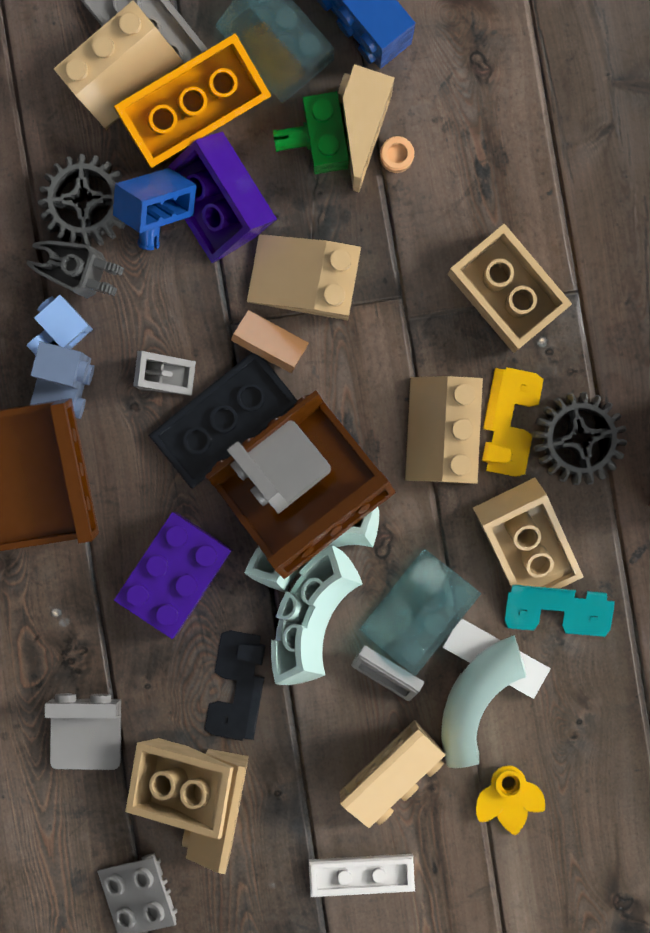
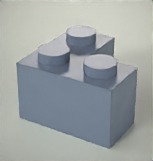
M40 341L31 376L37 378L30 405L72 398L75 417L81 419L86 399L81 398L85 385H90L94 374V365H90L91 358L80 351Z

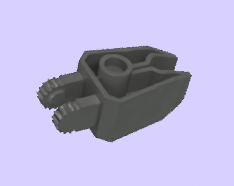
M50 240L37 242L32 245L36 250L50 255L49 258L52 259L44 264L27 260L26 264L36 273L86 299L95 295L96 292L115 296L117 288L109 283L100 282L103 271L121 276L124 268L107 262L103 254L95 248L86 244Z

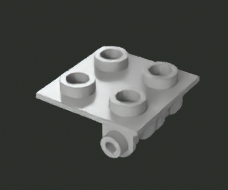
M155 853L147 854L141 857L142 860L97 871L117 933H142L177 924L175 917L177 909L174 908L171 897L168 895L171 893L170 888H165L164 886L168 881L167 878L161 877L163 875L160 866L161 860L156 858Z

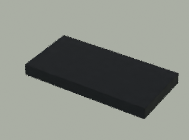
M251 352L148 436L189 487L194 489L206 479L205 475L211 472L212 467L218 461L231 456L227 449L237 441L242 444L245 440L256 437L266 429L271 420L278 416H283L291 410L297 399L266 360Z

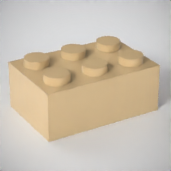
M505 224L500 226L451 267L447 274L513 353L572 305L570 300Z

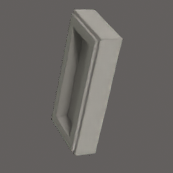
M366 645L359 651L351 664L359 672L407 701L414 698L424 684L423 680Z

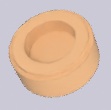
M395 136L383 143L380 149V161L386 170L393 173H401L411 166L414 159V148L410 141L406 138Z

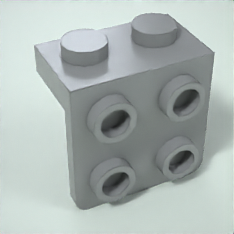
M292 420L285 423L249 452L244 449L239 441L227 449L235 459L230 466L243 481L249 477L255 485L250 489L252 494L262 506L269 502L278 514L331 471V466Z
M61 693L55 694V699L45 703V718H51L50 764L52 768L115 770L120 766L121 699H111V694H91L90 699H76V694Z

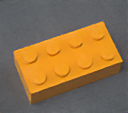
M235 33L116 104L113 108L149 168H153L189 146L196 139L206 136L271 97V94Z

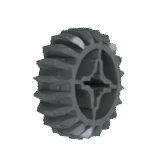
M79 154L78 164H75L70 156L66 157L65 162L68 167L63 169L58 163L54 164L53 167L58 174L53 177L51 174L46 173L44 178L50 183V186L39 187V192L47 196V198H41L37 201L39 207L47 209L40 214V218L43 221H50L46 227L50 233L58 231L57 239L61 242L69 237V243L79 244L80 238H82L83 244L91 246V238H95L97 244L102 246L104 245L103 234L107 233L111 239H114L116 234L111 228L114 225L119 229H124L125 227L124 222L113 216L115 184L119 183L123 174L120 170L111 172L113 165L108 160L100 166V158L97 155L91 158L89 164L84 154ZM89 176L105 181L110 186L111 194L104 195L103 192L93 191L92 185L89 182ZM76 178L75 188L70 193L62 194L60 197L63 188ZM85 191H86V192H87L86 194L89 196V198H90L92 201H88V202L86 203V208H84V210H85V213H84L83 208L81 207V205H80L78 202L83 201L84 195H85ZM110 206L107 215L99 223L91 226L96 212L101 209H107ZM59 208L76 211L81 227L71 226L64 222L60 216Z
M571 392L566 394L567 405L557 397L553 400L557 411L546 406L542 411L549 419L537 418L535 421L538 426L544 428V431L532 433L533 438L543 439V444L533 446L534 452L545 450L546 455L541 457L538 462L540 465L548 461L552 462V465L547 470L549 475H553L560 469L561 472L558 478L560 482H565L569 474H572V485L577 486L580 484L581 475H583L585 483L590 485L594 482L593 472L600 480H604L606 473L603 467L610 471L617 469L616 464L610 460L611 457L619 460L624 458V454L615 449L616 446L627 445V440L617 439L618 433H623L627 430L626 426L615 427L614 422L622 416L620 413L613 414L612 416L607 414L613 406L610 402L599 408L598 406L601 401V396L595 395L591 402L588 403L587 392H581L578 402H576L575 396ZM579 411H585L595 416L603 428H589L585 424L583 417H580ZM568 412L570 420L567 421L568 431L566 435L553 439V431L557 421ZM576 429H578L581 435L595 434V437L587 439V442H583V448H581L579 443H564L565 440L572 439V436L577 435L574 432ZM606 438L603 454L591 465L592 445L595 441ZM560 448L572 450L576 460H579L581 468L564 462L555 450Z

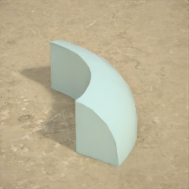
M378 507L323 550L330 546L341 547L346 545L373 547L379 525ZM258 546L244 573L261 584L286 592L295 576L309 561L283 579L274 570L267 560L268 558Z
M330 546L320 552L300 570V578L296 581L290 592H285L276 614V618H279L276 639L271 640V662L275 684H300L325 676L322 648L328 622L342 599L356 587L363 584L351 560L343 551L335 546Z
M515 635L491 645L478 654L476 659L467 666L462 674L460 673L448 695L442 719L441 739L442 748L445 753V762L449 768H464L479 764L476 736L480 719L486 707L502 689L526 677L525 666Z

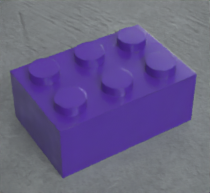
M172 512L114 601L169 638L174 639L233 549L182 515Z

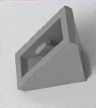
M137 351L133 386L139 390L192 395L196 361Z

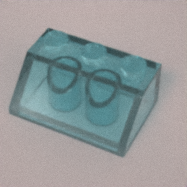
M233 0L216 23V28L225 38L236 33L263 82L282 104L334 60V47L293 0Z
M423 549L361 626L360 630L389 656L416 676L482 593L426 549Z

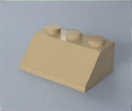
M132 0L59 63L54 70L107 130L119 119L113 108L116 104L180 67L184 61L135 1Z
M453 376L410 378L405 481L478 483L483 378Z
M414 720L340 790V804L368 828L375 822L381 825L391 816L394 811L391 807L400 798L406 801L417 791L419 786L416 783L425 774L431 777L443 766L444 762L441 760L445 756L443 749Z
M208 749L206 755L233 767L222 837L215 839L184 830L182 847L188 848L186 859L217 873L226 874L249 756Z

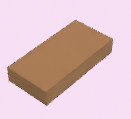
M250 310L247 311L231 339L234 343L291 374L309 344Z

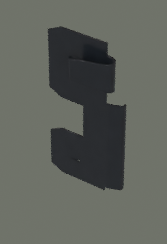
M232 630L221 633L215 673L222 678L236 680L237 685L233 704L221 701L209 703L205 730L211 735L243 741V738L254 740L265 678L254 676L256 665L263 664L266 647L260 644L261 636Z

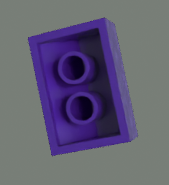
M223 131L196 139L167 167L196 184L193 216L185 218V221L211 263L217 262L256 238L277 220Z

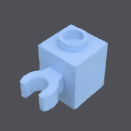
M61 295L56 298L51 296L38 307L37 310L40 313L34 317L44 328V331L34 337L26 346L35 356L40 341L49 344L56 342L61 347L72 349L93 329Z

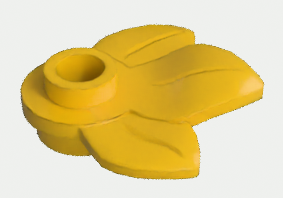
M511 765L502 766L493 773L491 785L479 793L476 802V815L479 822H486L497 816L503 827L513 835H517L522 830L528 816V811H545V799L541 789L537 785L527 782L521 770ZM505 777L514 778V785L511 788H504L502 786V780Z

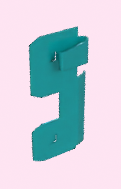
M512 585L511 592H508L505 622L510 629L534 631L540 621L541 609L564 611L562 626L565 633L605 637L611 630L615 601H607V593L587 591L586 599L574 598L576 590Z

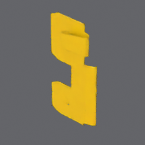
M506 367V370L495 368L483 426L485 430L494 431L492 442H485L482 461L488 463L486 471L514 477L525 475L532 435L524 429L510 426L515 404L527 407L539 405L544 379L538 374Z

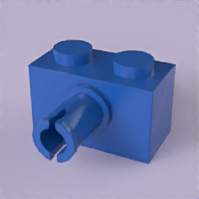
M170 168L116 183L113 216L139 232L137 244L140 248L154 250L155 247L158 249L160 246L161 226L193 216L196 184Z

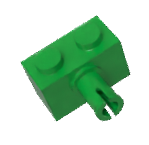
M337 91L303 97L306 122H303V126L273 130L276 152L307 146V150H311L314 174L348 169L349 158Z

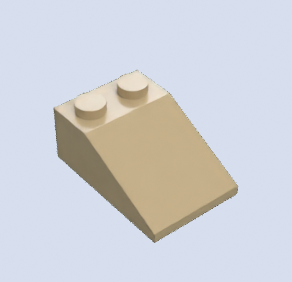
M355 64L351 75L344 73L338 94H340L339 103L343 104L342 118L353 191L360 192L392 97L395 78Z
M259 234L247 303L348 321L361 247L326 240Z
M535 477L473 507L511 588L512 585L560 589L584 577L549 498Z
M156 738L137 742L125 812L220 839L224 826L233 767L189 746Z

